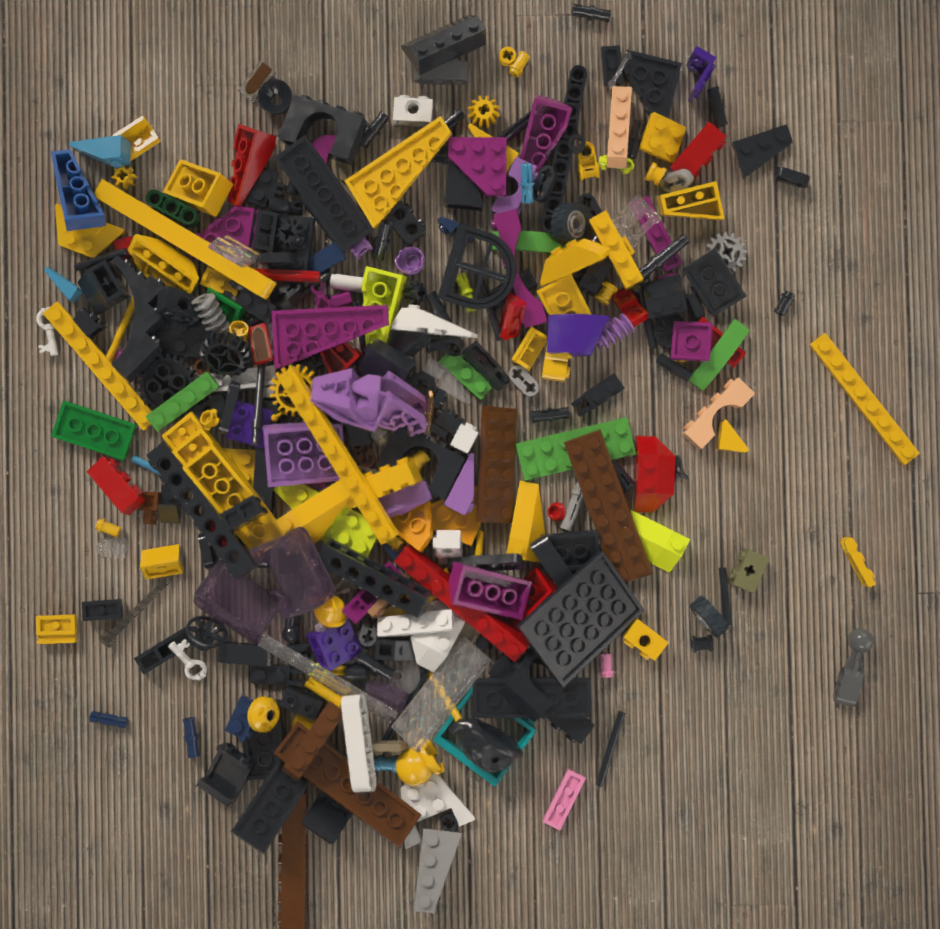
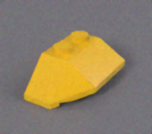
M135 234L128 252L132 255L138 270L146 278L150 275L155 279L160 278L166 286L192 294L199 280L193 261L161 239Z
M574 239L568 242L565 248L559 246L550 252L551 255L545 260L540 285L542 287L601 261L611 251L602 244L588 239H582L578 242Z

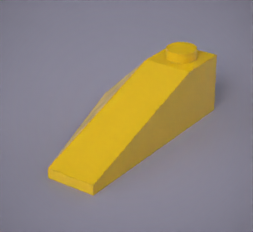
M340 479L277 519L276 522L287 539L303 550H306L322 539L326 530L333 524L337 515L342 512L352 497Z
M520 481L506 554L516 553L522 556V560L540 562L529 545L539 538L540 535L545 534L539 484Z

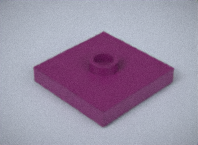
M674 321L671 360L710 362L713 323Z

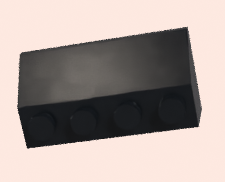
M467 15L401 45V49L418 74L421 75L486 45L487 29L477 15Z

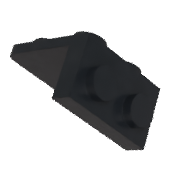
M321 791L303 818L302 825L332 845L353 814Z

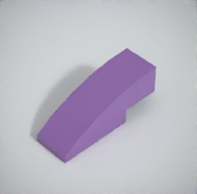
M426 481L407 486L378 498L389 518L395 515H403L433 499Z

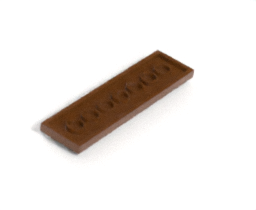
M601 429L564 441L595 530H598L599 540L604 553L625 583L652 575L653 571Z
M297 721L273 755L286 763L309 729ZM326 742L302 775L397 848L401 847L422 815L377 780L375 791L353 792L348 759Z

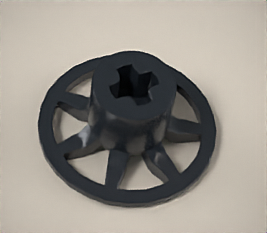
M196 616L190 619L186 625L187 636L193 642L194 647L201 651L220 647L226 642L228 637L226 627L213 617ZM202 619L209 620L207 626H204L201 621ZM193 622H196V624L198 625V628H197L196 626H190V625H191ZM213 622L220 626L214 629L211 628ZM190 631L196 633V634H195V637L191 634ZM223 631L224 638L218 635L217 633Z

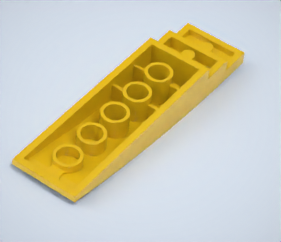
M193 411L162 435L163 439L172 448V453L184 466L182 469L220 514L252 495L260 498L211 433L204 430V425ZM262 499L260 504L267 509L268 513L235 532L256 558L285 536L278 526L276 518Z

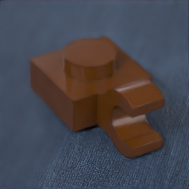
M143 491L142 495L146 501L139 506V510L144 511L143 524L156 525L155 511H158L157 504L161 503V492Z

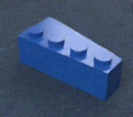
M71 149L51 151L66 230L73 231L106 226L105 214L82 174L81 168Z

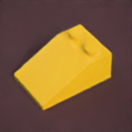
M180 159L163 193L198 211L217 217L233 183L221 173Z

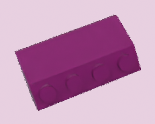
M454 562L449 578L452 604L522 620L532 582Z

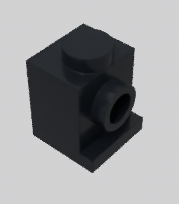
M85 308L77 311L76 316L73 318V321L83 333L91 339H94L107 328L104 323L99 321L100 318L93 311L89 312Z
M440 408L434 416L436 418L435 423L453 436L465 421L462 417L460 420L456 419L458 415L450 409L446 412Z

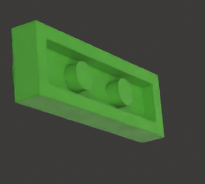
M446 353L438 362L480 401L493 388L490 386L489 381L460 355L454 357Z

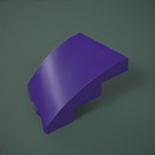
M593 314L549 315L547 353H568L573 357L591 356L596 348V343L602 336V330L606 323L610 321V317Z

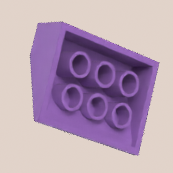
M336 419L329 420L344 444L342 422ZM305 422L263 425L268 487L340 480Z

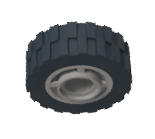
M576 202L563 203L555 208L551 217V232L558 244L566 246L568 242L574 239L578 242L588 237L590 231L589 214L582 204Z
M699 596L689 605L698 621L716 638L720 637L730 628L720 612L704 596Z

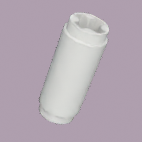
M332 274L330 287L363 293V278Z

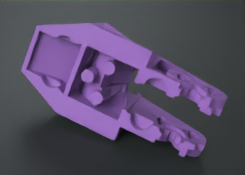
M353 368L314 377L312 380L310 401L337 421L373 432L376 431L377 426L395 431L398 427L407 425V433L411 437L426 430L427 419L423 415L427 407L425 395L392 372L388 371L384 377L368 374L360 379Z

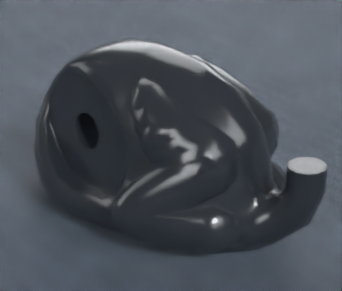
M469 718L459 720L449 729L455 735L460 729L465 730L461 739L462 751L472 763L484 771L498 772L504 770L516 758L523 757L520 746L509 735L480 719Z

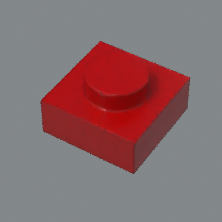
M130 236L113 241L115 251L123 248L128 250L133 237ZM129 253V255L121 257V259L124 260L125 258H132V255H130Z

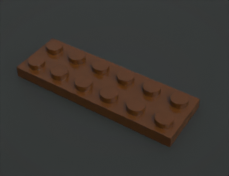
M482 406L476 522L512 523L517 409Z

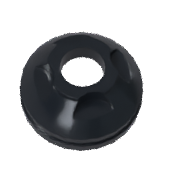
M270 79L264 82L258 91L260 106L267 113L273 115L286 112L293 99L289 85L280 79ZM276 95L282 97V103L279 105L272 104V98Z

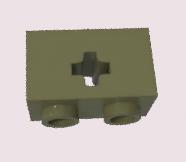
M744 548V551H740L738 554L736 568H733L730 572L729 579L731 580L729 583L755 594L770 558ZM749 567L751 572L747 573L744 568Z

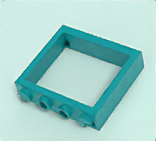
M473 684L456 705L459 712L473 695ZM450 713L433 736V741L496 787L510 766L494 773L484 771L472 763L465 756L461 747L443 735L454 721ZM513 718L527 729L517 742L521 750H523L537 731L534 726L535 722L530 718Z

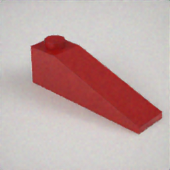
M238 124L233 142V149L236 150L235 160L231 162V167L234 168V176L230 178L233 186L228 194L229 203L241 206L270 159L276 146L277 136Z
M537 566L523 578L532 582L522 620L558 589ZM500 615L501 618L520 632L516 626L522 620Z

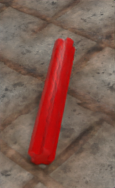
M253 268L273 281L318 283L321 279L319 271Z

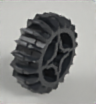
M221 329L218 332L213 330L201 342L199 350L200 360L204 361L205 367H209V372L214 370L216 375L220 373L223 377L229 375L232 378L234 374L239 376L241 372L245 373L250 366L253 357L252 347L248 346V340H243V335L237 336L236 331L230 333L228 329L225 332Z

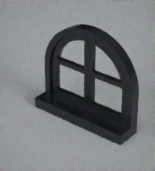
M459 223L437 298L470 309H485L501 302L510 293L516 280L517 265L511 248L503 239L493 233L471 227L465 223ZM468 237L489 243L482 267L462 261ZM492 246H495L500 251L505 260L506 275L486 269ZM460 268L480 274L473 298L453 293ZM484 276L504 282L494 295L484 299H477Z

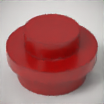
M560 502L552 503L547 511L548 516L553 521L563 520L566 515L565 506Z

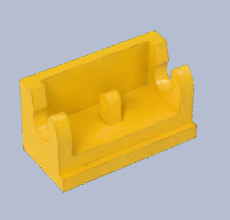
M531 326L512 357L511 362L529 372L545 346L547 336Z

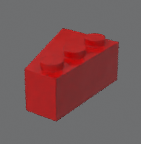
M351 341L320 352L322 361L329 373L351 369L359 362L362 356H365Z

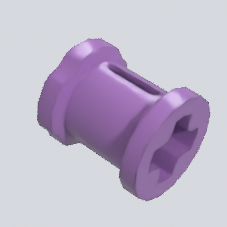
M366 238L350 248V251L358 261L368 250H373V247Z

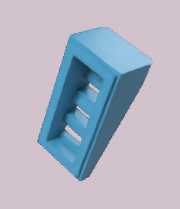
M45 267L44 271L69 301L76 303L83 293L81 288L55 270Z

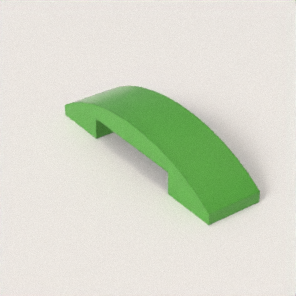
M492 231L493 234L499 236L498 231ZM521 231L516 251L548 253L547 255H551L550 252L559 246L565 248L566 246L558 244L551 233ZM492 246V250L499 251L495 246Z
M734 319L711 349L710 362H702L698 365L688 381L704 391L739 347L750 329Z

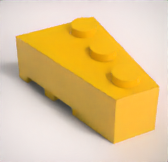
M717 181L656 197L660 216L717 221L725 219Z

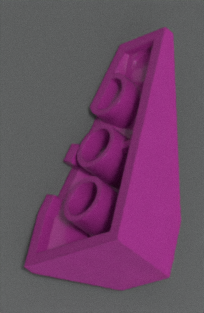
M536 95L534 98L520 159L537 166L536 172H539L566 130L572 107L556 99Z

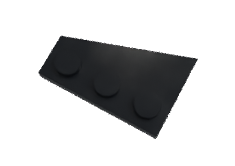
M787 124L732 142L743 180L793 143Z

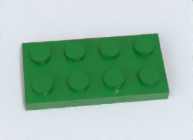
M63 400L51 437L126 461L138 424Z

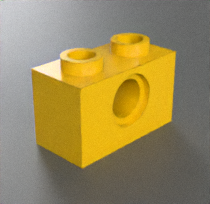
M637 618L622 634L625 638L624 643L632 649L636 646L641 650L639 654L647 660L651 658L655 661L669 643ZM642 636H648V643L646 645H640L639 639Z

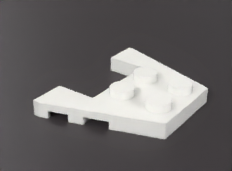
M432 773L427 782L418 786L406 784L401 786V799L422 814L417 822L452 808L459 826L475 820L474 814L468 810L462 800L455 795L440 775ZM416 824L404 841L406 849L422 842Z

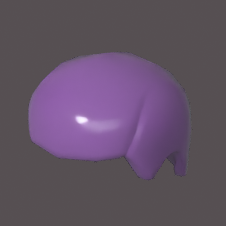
M408 246L403 250H399V254L395 258V264L397 269L403 274L416 275L424 267L425 256L417 247Z

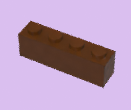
M328 702L283 766V772L298 782L343 717L342 709L332 702Z

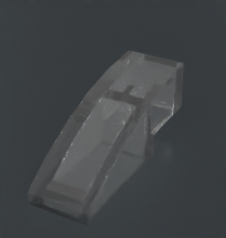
M430 357L423 372L438 380L436 388L446 391V394L470 406L471 400L457 378L441 363Z

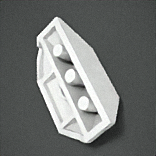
M436 600L428 603L424 612L451 609L441 600ZM454 612V631L411 635L410 638L416 663L434 673L449 654L465 620Z

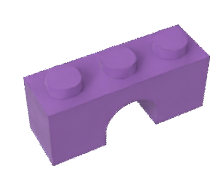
M518 157L515 158L508 177L518 182V190L511 196H498L491 209L492 212L499 214L516 208L518 216L522 211L520 207L522 193L521 186L519 185L521 183V164L528 162ZM532 164L533 182H535L538 172H536L537 166Z

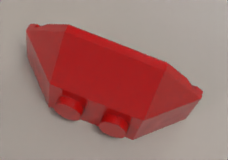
M636 436L634 512L653 513L674 495L675 455L656 436Z

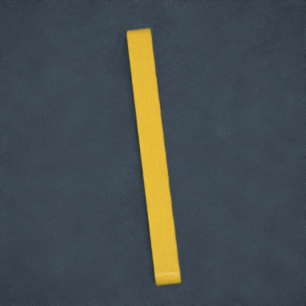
M101 179L93 194L97 199L258 296L268 300L277 284L276 282L108 181Z

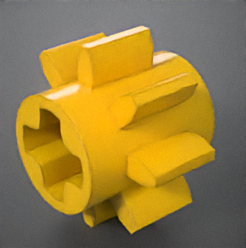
M122 165L121 168H114L115 176H111V178L117 181L115 185L118 188L123 185V188L128 190L129 186H135L134 179L138 177L132 174L134 171L132 167L126 169Z

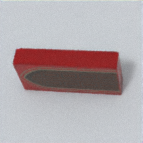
M262 323L250 327L248 333L254 363L260 365L274 360L268 324Z

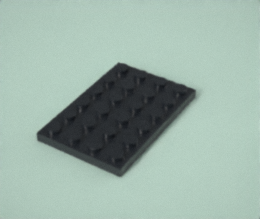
M599 550L516 627L559 686L564 687L645 610L604 551Z

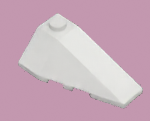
M408 305V308H401L391 328L400 331L424 332L431 335L478 338V334L421 310L418 305Z

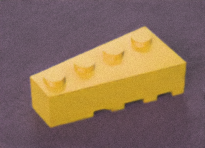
M408 457L398 460V465L391 467L388 464L380 467V472L373 474L370 471L363 474L377 498L423 480L414 458L408 460ZM351 498L346 506L349 510L357 505L353 498Z

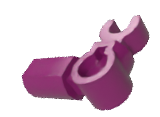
M320 282L322 287L320 291L315 290L314 285H311V291L317 297L315 298L317 309L344 307L353 303L349 291L331 296L329 300L328 296L324 294L325 284L323 282Z

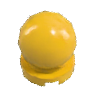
M425 737L419 741V748L410 747L399 754L395 770L399 779L406 785L418 786L427 782L432 772L436 775L445 772L443 762L439 763L435 756L439 753L429 739L427 740Z

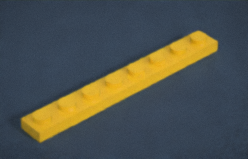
M59 301L55 302L43 312L44 316L143 431L148 429L152 424L145 416L152 412L150 407L145 405V401L140 398L141 396L129 382L112 367V363L93 340L83 333Z
M824 333L809 344L812 351L902 465H906L919 455V451L828 335Z

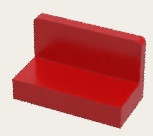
M513 293L507 295L499 324L502 328L500 337L504 340L518 336L527 302Z

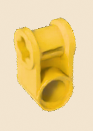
M586 142L585 148L590 151V155L576 154L580 181L591 177L600 178L594 145Z

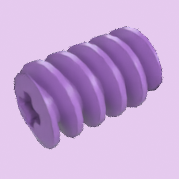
M619 314V319L614 317L612 323L610 321L606 323V327L601 332L602 336L596 343L601 352H603V345L610 348V341L615 345V338L622 341V334L629 337V330L635 333L634 326L624 314Z

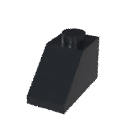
M390 330L388 345L408 357H414L432 340V335L424 332Z

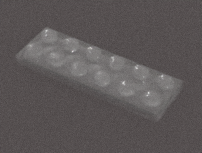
M463 635L391 727L414 751L419 753L491 662V659Z

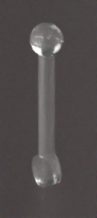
M626 52L624 54L625 58L619 66L616 74L614 75L613 79L608 82L609 88H612L616 85L615 81L617 80L627 60L630 59L632 56L630 52Z

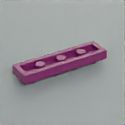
M649 196L630 205L655 255H657L672 241ZM676 253L662 265L665 273L683 264L679 254Z

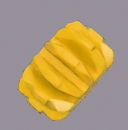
M479 95L478 101L474 99L471 101L473 106H468V111L471 112L468 114V118L473 119V125L479 123V128L482 129L483 124H485L488 129L490 128V123L496 124L495 118L500 117V113L497 112L500 107L495 105V99L489 101V96L486 95L485 100H482V97ZM483 110H487V112H485V115L481 114Z

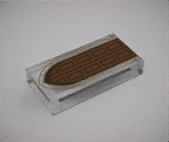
M260 60L238 92L255 103L258 99L259 88L264 82L273 79L276 71Z

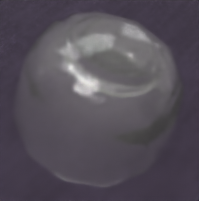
M377 426L375 432L369 431L372 441L379 446L387 445V440L390 438L385 435L387 429Z

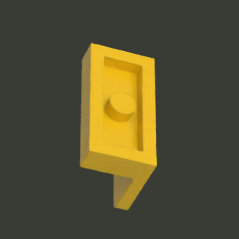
M179 544L142 550L140 569L146 580L184 573V567L180 560Z

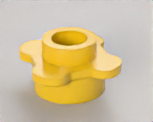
M216 409L206 410L202 413L200 422L204 425V430L209 431L211 427L219 424L220 419L217 417L218 411Z

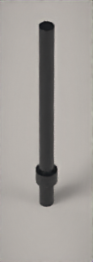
M266 363L258 365L254 420L251 421V430H253L252 445L260 444V432L263 430V421L261 419Z

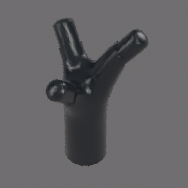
M679 455L675 456L674 486L678 477L689 478L682 469Z

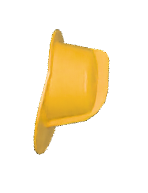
M328 594L313 600L311 604L319 623L326 627L336 628L346 622L347 616L342 612L345 608L342 599Z

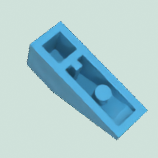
M122 135L69 142V146L79 154L112 167L120 168L122 165L130 164L131 143Z

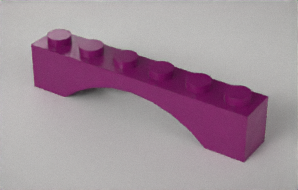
M515 208L493 215L495 220H491L494 232L498 231L499 237L511 248L516 260V245L522 227L517 209ZM502 258L504 268L506 269L505 260ZM517 269L516 280L513 286L517 297L527 302L521 325L524 324L525 328L548 322L543 303L535 298L526 288Z

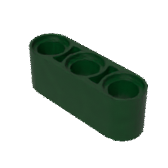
M153 189L147 192L146 202L154 210L188 228H196L200 224V216L193 208L158 190ZM159 196L160 201L157 204H153V199ZM177 205V210L170 213L171 206ZM189 214H194L193 220L187 222V216Z

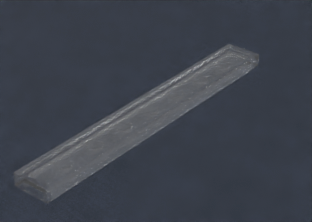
M264 634L258 643V646L343 696L363 694L366 698L367 710L385 721L391 723L396 719L398 715L396 710L267 634Z

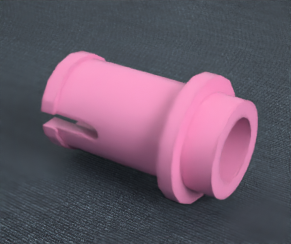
M612 653L599 654L601 666L599 674H601L602 678L613 677Z

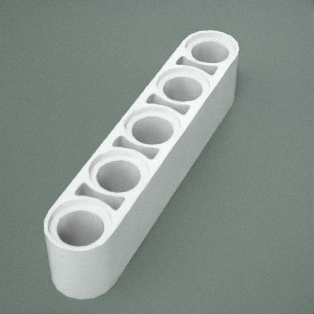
M363 694L343 696L341 708L353 792L375 791L376 774L366 698Z

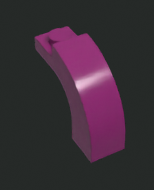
M390 561L384 565L402 575ZM362 589L345 606L342 612L357 624L380 598H376L372 593Z

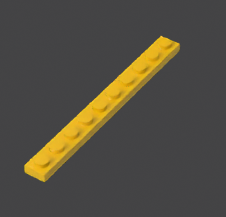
M296 367L289 368L277 377L379 542L381 545L399 535V532L323 410L310 401L311 391Z

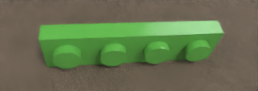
M207 371L145 417L158 432L220 387V385L210 372Z

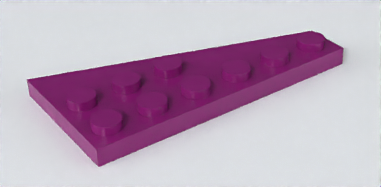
M388 305L272 311L275 370L388 326Z

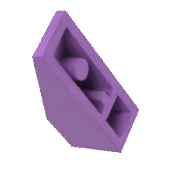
M470 453L444 504L463 515H466L467 512L471 513L475 505L472 502L474 499V454Z

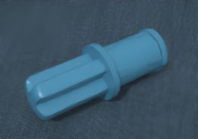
M530 163L521 164V183H519L522 193L521 203L534 202L533 185H535V182H533L532 164Z

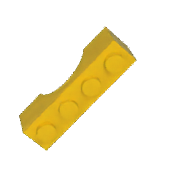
M605 210L589 219V224L599 242L610 249L611 253L608 254V257L625 290L642 282L643 277L607 211Z

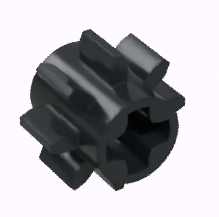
M410 281V285H405L403 296L407 303L420 305V301L425 300L427 291L423 283Z

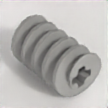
M208 293L195 298L191 304L198 303L194 310L202 311L198 314V317H205L201 323L209 324L205 330L218 332L221 329L224 332L230 323L226 320V315L222 313V308L218 307L219 302L215 300L216 296L213 293Z

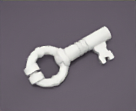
M46 307V309L41 308L36 316V322L39 327L46 331L48 344L46 346L39 345V349H42L39 352L45 353L47 351L50 352L51 356H57L55 327L52 324H43L41 319L44 316L43 312L49 307Z
M186 639L178 645L172 642L169 648L185 664L184 672L186 677L198 681L206 677V664L200 660L190 659L183 651L184 648L190 646V643H186ZM195 664L200 665L202 670L199 673L192 675L189 672V669Z

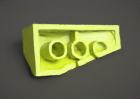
M366 266L362 281L363 306L388 305L389 313L388 326L365 334L366 345L369 342L372 344L376 338L386 344L388 343L390 330H392V324L397 316L408 276Z
M631 510L648 560L653 565L670 573L682 557L690 539Z

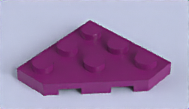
M449 137L448 158L486 196L506 197V137Z
M234 206L227 214L221 218L219 217L208 228L196 235L248 265L253 217L256 210L254 208Z

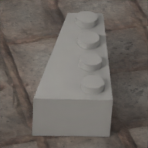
M423 829L414 911L434 913L462 833Z

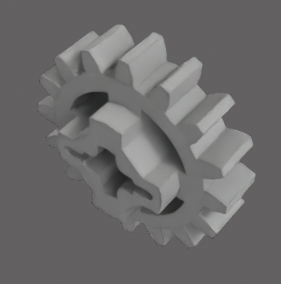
M724 232L722 237L718 233L715 235V239L711 238L709 240L710 244H707L705 248L710 251L717 244L718 252L731 272L734 273L736 267L741 268L743 266L741 262L746 260L743 255L747 253V250L742 249L746 244H740L741 237L735 239V233L728 236L727 232ZM723 251H724V252H727V251H728V252H729V255H727V254H726V255H723L722 252H723ZM736 252H738L736 261H734V255Z

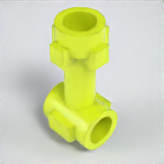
M607 155L599 156L598 165L601 170H606ZM627 158V168L617 169H620L623 174H628L634 169L633 161Z

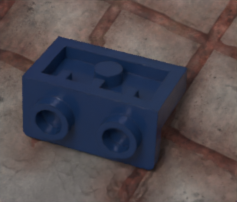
M242 694L224 731L241 738L240 741L244 743L247 738L251 739L254 733L247 718L248 709L254 699Z

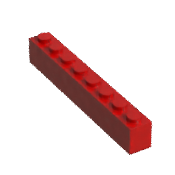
M408 544L394 562L422 586L433 591V595L514 662L527 649L529 643L524 636L498 614L452 604L449 586L450 575L423 552Z

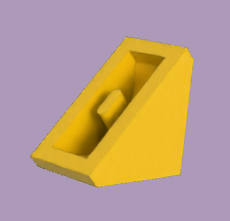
M726 419L719 422L716 449L738 453L748 452V447Z

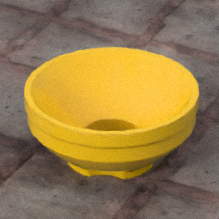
M267 696L256 698L248 709L247 718L250 727L257 732L271 731L278 723L280 709L278 703L273 698ZM269 710H272L273 718L268 721L267 713Z

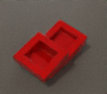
M623 288L611 296L620 312L631 321L634 327L649 318L647 311L640 305L637 297L630 289L625 290Z

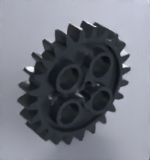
M167 353V355L159 354V357L157 356L143 370L144 373L139 374L142 380L137 381V383L141 384L142 387L138 391H143L144 393L140 398L147 399L145 405L152 404L151 411L169 399L170 393L174 396L178 393L177 390L181 391L198 378L193 376L197 371L190 370L192 363L185 364L186 358L180 359V355L173 356L172 353ZM165 366L168 369V374L166 376L163 373V368ZM180 377H182L184 381L182 387L178 383ZM155 382L158 384L157 391L153 388Z

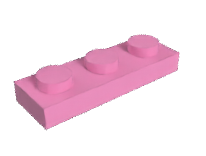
M569 768L567 769L542 820L544 823L561 830L586 779L585 776Z

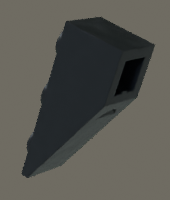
M377 636L375 659L393 661L415 660L411 638H379Z

